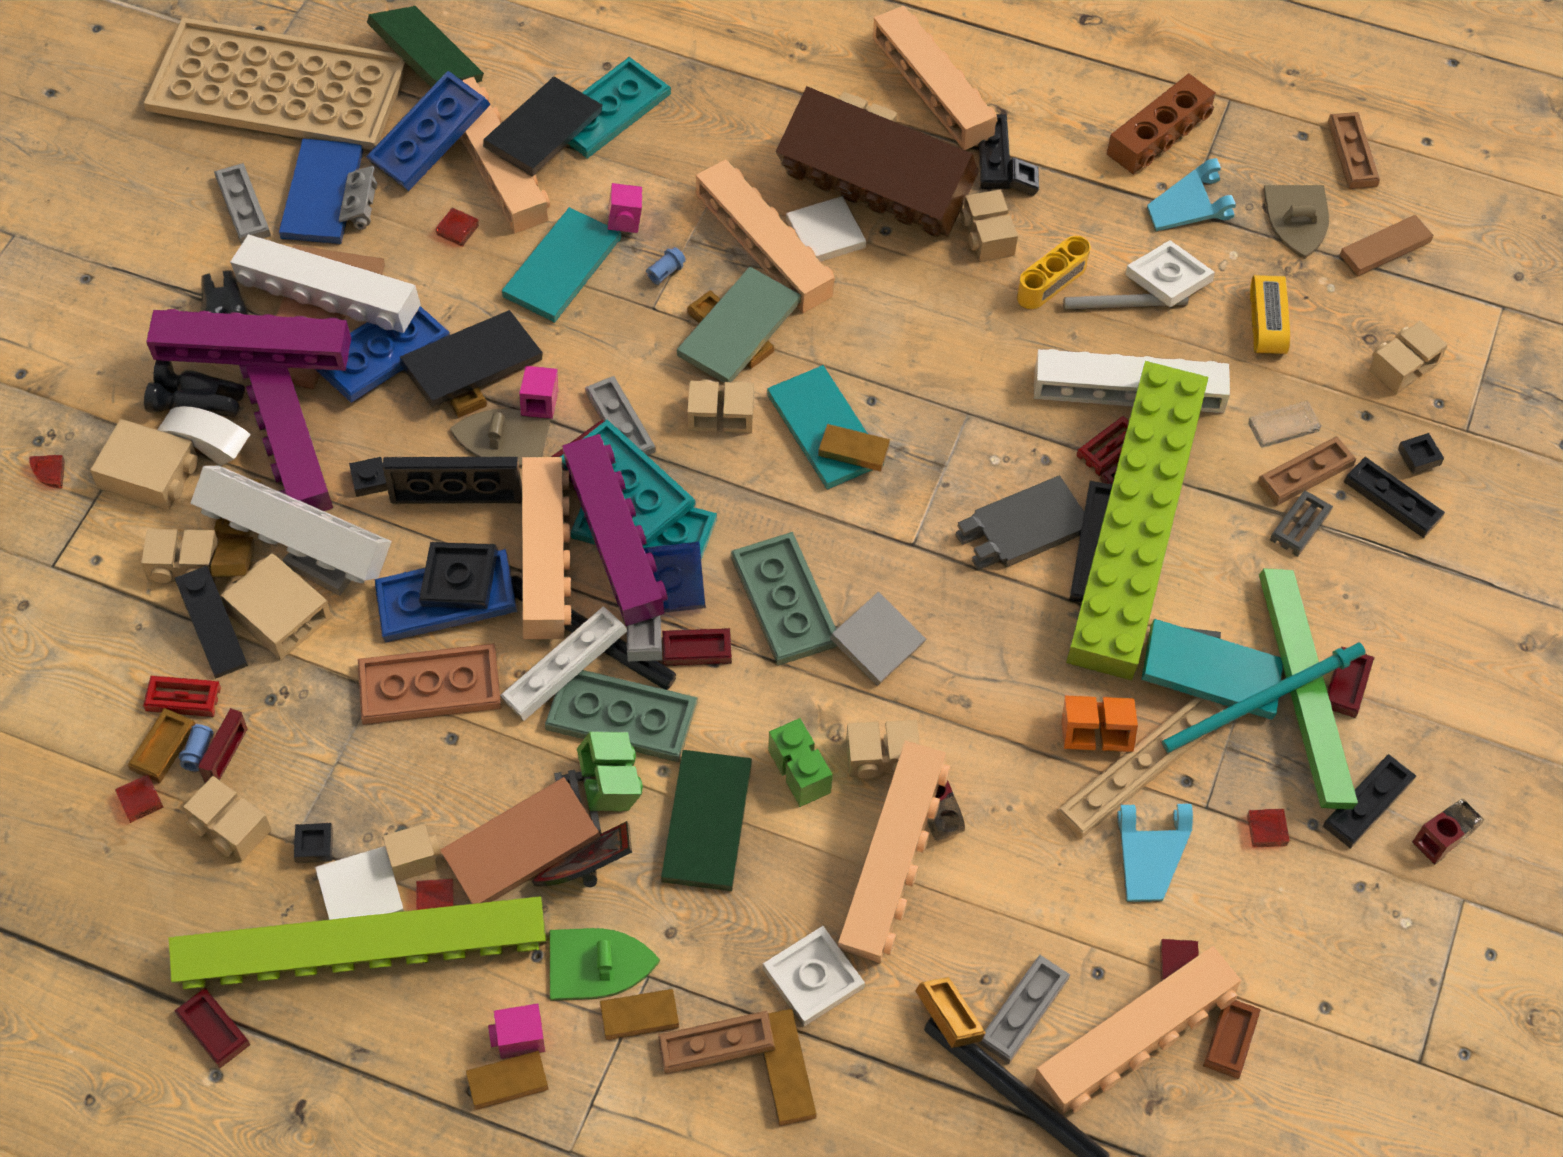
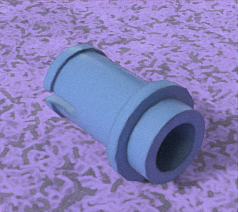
M676 247L666 249L664 256L646 269L649 279L656 285L661 284L675 270L683 268V264L686 262L685 256Z
M195 724L191 727L185 750L179 753L180 766L193 772L199 771L198 765L213 737L214 732L211 728L201 724Z

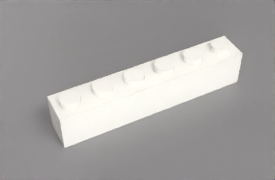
M249 234L230 261L237 282L246 287L253 286L266 290L272 295L289 297L301 304H311L321 307L330 313L337 312L350 316L356 321L376 324L385 330H395L404 333L421 305L416 286Z
M1038 349L1034 373V399L1133 406L1144 363L1149 361L1208 376L1201 412L1224 413L1230 396L1229 364L1217 363L1215 361L1200 362L1184 359H1160L1150 356L1134 357L1122 356L1120 354L1107 355Z
M203 466L191 500V504L202 508L201 513L214 519H220V517L230 521L229 526L244 532L254 531L259 534L258 539L276 545L281 543L288 546L287 552L299 557H306L308 555L317 559L316 564L329 570H335V568L346 572L345 577L358 583L379 578L392 542L221 466Z

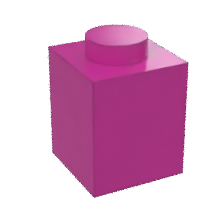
M612 183L608 204L607 230L638 233L642 211V187Z
M525 367L519 393L521 416L553 419L559 392L558 369Z
M538 1003L494 1011L495 1024L488 1025L491 1048H499L501 1059L517 1057L535 1051L540 1053L546 1052Z

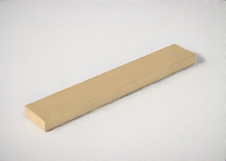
M1193 698L1134 747V752H1127L1061 806L1056 815L1082 839L1206 735L1170 753L1165 751L1162 740L1226 708L1222 704L1206 699Z

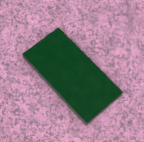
M416 6L368 15L367 24L431 88L447 71L462 81L474 77L476 82H482L484 73Z
M690 750L682 751L661 882L725 891L733 890L752 758Z

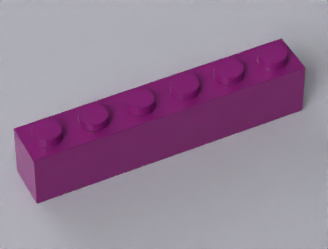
M167 309L153 310L146 343L153 360L346 371L351 335L347 320H339L337 318L316 319L304 316L280 317L271 314L261 316L244 315L237 312L224 314L211 313L209 311L187 312Z
M239 365L243 379L250 378L252 384L246 386L252 405L258 403L260 409L254 412L259 430L266 429L268 436L262 438L268 457L274 455L276 463L270 464L276 483L283 482L285 488L279 492L322 511L333 509L288 367Z
M600 434L562 445L565 464L625 626L663 615V601L668 600L666 589L662 580L656 582L653 575L654 572H657L655 560L651 552L645 554L642 545L647 544L642 526L634 525L632 518L636 517V512L631 498L625 499L622 491L626 490L623 476L620 471L614 472L612 464L616 463L611 445L604 446Z

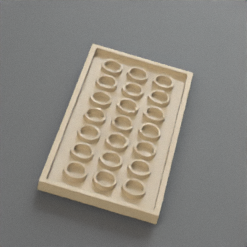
M182 17L144 101V106L147 112L303 139L360 144L363 149L373 150L381 139L408 64L396 53Z

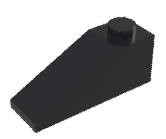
M204 566L175 577L179 592L215 679L247 667L248 664L208 567Z

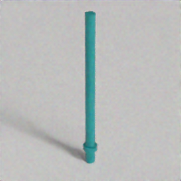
M1358 642L1344 650L1338 648L1332 652V656L1162 740L1165 751L1170 753L1337 668L1345 669L1349 667L1351 661L1366 654L1364 646Z

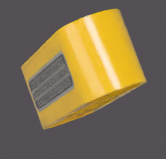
M1070 236L1023 271L1020 276L1017 293L1018 303L1026 309H1037L1086 271L1091 248L1088 240L1082 236Z
M1253 275L1250 285V305L1254 352L1287 354L1290 347V321L1285 276Z

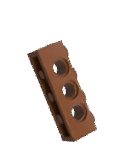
M1188 73L1110 135L1106 155L1132 174L1142 167H1148L1159 153L1168 151L1179 137L1187 136L1201 120L1205 121L1210 117L1214 110L1213 101L1216 92Z

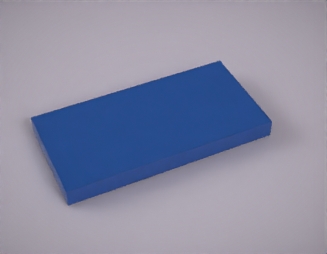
M447 71L366 157L372 164L409 192L491 104L484 96Z
M315 139L302 140L279 230L280 239L334 244L342 243L347 221L340 222L339 216L348 173L360 168L364 151L362 145Z
M420 306L404 333L395 330H385L369 322L350 332L351 344L346 371L315 370L352 403L402 371L403 368L399 364L400 356L450 335V332Z
M506 549L499 550L497 554L488 609L422 607L419 598L425 568L374 579L382 637L385 642L518 612Z

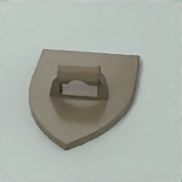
M1264 185L1267 213L1273 231L1290 250L1304 259L1307 258L1321 245L1329 226V211L1324 185Z
M494 409L471 415L452 426L450 431L458 443L474 456L518 457L519 467H522V457L543 456L551 419L521 416V410Z

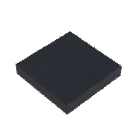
M430 542L419 598L421 606L488 609L498 554L496 544Z

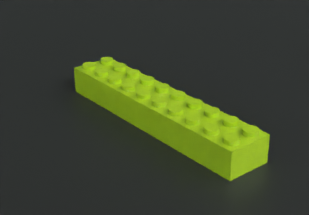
M1149 361L1144 363L1066 660L1068 664L1131 681L1134 677L1206 391L1208 376Z

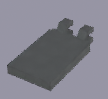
M1059 475L976 509L971 517L958 522L957 526L960 530L956 531V537L963 545L985 535L988 542L975 547L974 553L976 555L972 557V562L978 570L991 566L1000 560L1004 563L1005 567H1009L1079 537L1084 511Z

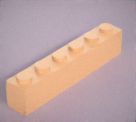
M903 5L874 17L873 40L963 150L978 145L984 139L987 141L989 137L995 135L997 115L994 109L987 106L978 90L972 88L965 79L963 72L959 69L957 70L951 63L947 53L941 51L934 42L932 35L926 33L921 27L915 15H911Z
M474 77L463 80L464 83L484 96L490 103L485 87H479ZM489 106L464 132L460 139L513 232L518 233L547 222V208L550 207V201L545 190H539L535 174L533 176L529 175L483 147L484 138L502 123L497 108Z
M725 159L696 175L697 197L773 280L801 295V302L797 307L802 313L833 297L835 277L832 270L828 266H824L816 258L811 247L805 246L795 230L791 226H787L780 219L776 209L772 206L769 207L762 199L760 192L746 182L738 168H734Z
M522 457L523 639H564V625H571V605H564V598L571 597V578L564 577V570H570V550H563V543H570V523H563V516H569V497L562 496V490H569V472L562 471V457Z
M905 740L838 942L841 951L878 963H882L884 954L891 955L897 934L891 933L895 919L900 921L903 919L908 900L903 899L906 885L913 887L919 866L914 865L917 851L924 853L930 832L924 831L928 818L935 819L940 804V799L935 798L939 785L945 787L949 777L951 766L946 765L945 752Z
M1212 946L1036 1069L1034 1081L1060 1114L1063 1115L1070 1109L1076 1113L1092 1100L1090 1095L1100 1088L1103 1092H1106L1114 1087L1121 1080L1120 1074L1131 1067L1133 1071H1136L1145 1065L1151 1058L1149 1054L1159 1047L1162 1050L1171 1047L1180 1038L1179 1033L1188 1026L1191 1030H1194L1202 1025L1209 1018L1207 1013L1218 1006L1222 1010L1234 1002L1238 997L1236 992L1241 979L1215 947Z

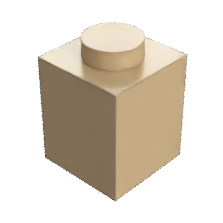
M425 824L383 836L396 882L438 870L435 857L441 855L436 834L428 836Z

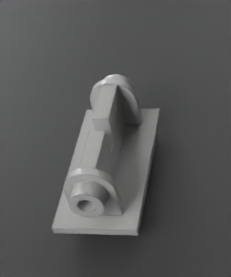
M373 165L348 173L339 221L351 220L354 226L360 230L365 229L371 222L372 208L369 205L373 204L375 190L377 189V182L373 176Z

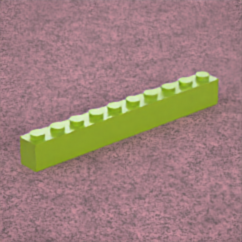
M542 897L168 937L171 982L182 983L183 990L204 988L206 980L220 979V985L243 983L242 976L257 975L258 981L280 979V972L295 971V977L318 975L317 968L332 966V973L355 971L354 964L369 962V969L391 967V960L406 958V964L411 965L428 963V956L443 954V960L466 958V951L480 950V956L502 954V947L517 946V952L539 950V943H546Z

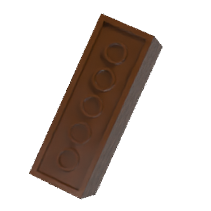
M806 86L775 151L781 160V165L785 167L786 173L789 176L803 181V178L814 181V186L826 192H829L830 189L841 192L840 196L850 202L857 203L858 200L868 204L867 207L876 213L884 214L885 211L895 215L894 218L905 225L911 226L912 222L922 226L924 232L934 237H939V234L949 237L960 209H962L965 203V196L969 194L979 173L973 153Z

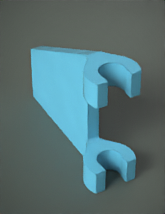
M1217 158L1205 161L1147 205V210L1156 232L1211 218L1230 220L1235 217L1232 208L1236 207L1233 196H1223L1211 204L1202 183L1212 184L1220 181L1217 171H1221V167Z
M1177 804V810L1173 811L1176 830L1137 831L1135 805L1120 806V811L1117 812V820L1121 834L1127 902L1163 901L1192 832V804Z

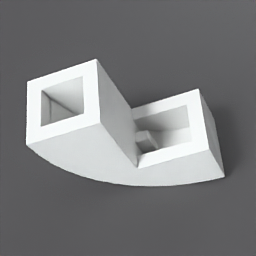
M187 406L171 409L158 428L159 431L191 440L194 447L219 466L234 460L250 436L243 428L222 416L207 410Z

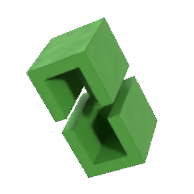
M801 718L769 731L768 751L782 776L786 775V783L799 807L830 794L833 777L818 749L814 750L815 743Z
M590 731L577 748L582 777H596L597 779H586L584 782L589 810L629 811L642 795L643 789L642 780L638 777L636 766H633L636 753L634 747L631 746L628 732Z

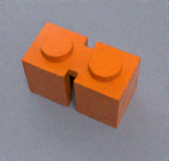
M1065 695L1061 721L1064 749L1095 750L1096 739L1094 729H1099L1100 727L1102 751L1134 752L1138 728L1134 698L1103 697L1102 702H1097L1096 697Z

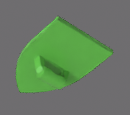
M604 928L550 930V1001L597 999L617 995L645 979L659 964L660 959L645 944L619 931Z

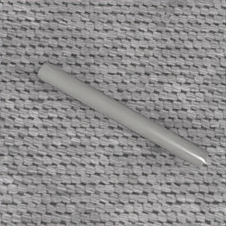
M1152 294L1064 297L1063 299L1064 310L1167 306ZM1188 297L1175 305H1188Z

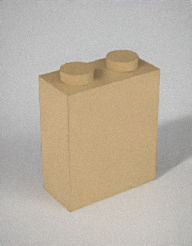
M120 419L90 471L98 489L169 511L174 500H178L182 495L184 483L189 474L195 472L198 465V456L191 440Z
M273 553L264 560L256 562L245 576L229 584L225 592L221 594L226 612L280 660L332 618L327 600Z

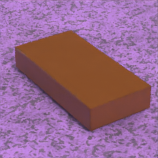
M1237 1000L1222 1009L1203 1066L1239 1079L1261 1009Z

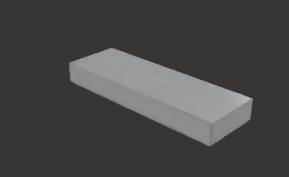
M244 163L214 171L241 245L248 234L259 238L271 236Z
M615 376L585 387L586 395L601 420L605 421L608 419L647 456L656 452L654 443Z
M1039 955L986 1028V1034L982 1041L978 1043L1010 1064L1068 982L1070 974Z

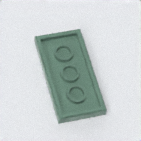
M749 267L677 348V356L723 383L732 382L799 305L801 295L756 269Z
M793 532L731 551L732 562L777 666L838 647L830 639L832 633L837 629Z
M582 670L555 694L545 722V730L584 739L590 731L628 732L631 746L634 747L635 752L679 762L698 699L694 696Z

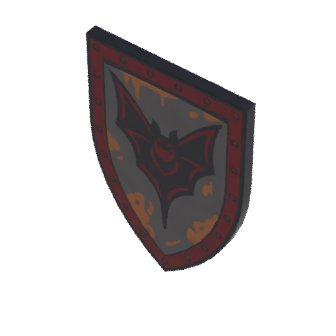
M628 821L601 833L600 838L539 873L532 880L533 885L551 886L582 877L583 884L586 887H594L597 884V869L632 853Z

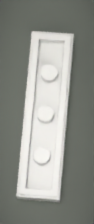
M603 606L500 695L501 698L525 721L627 632L626 627Z

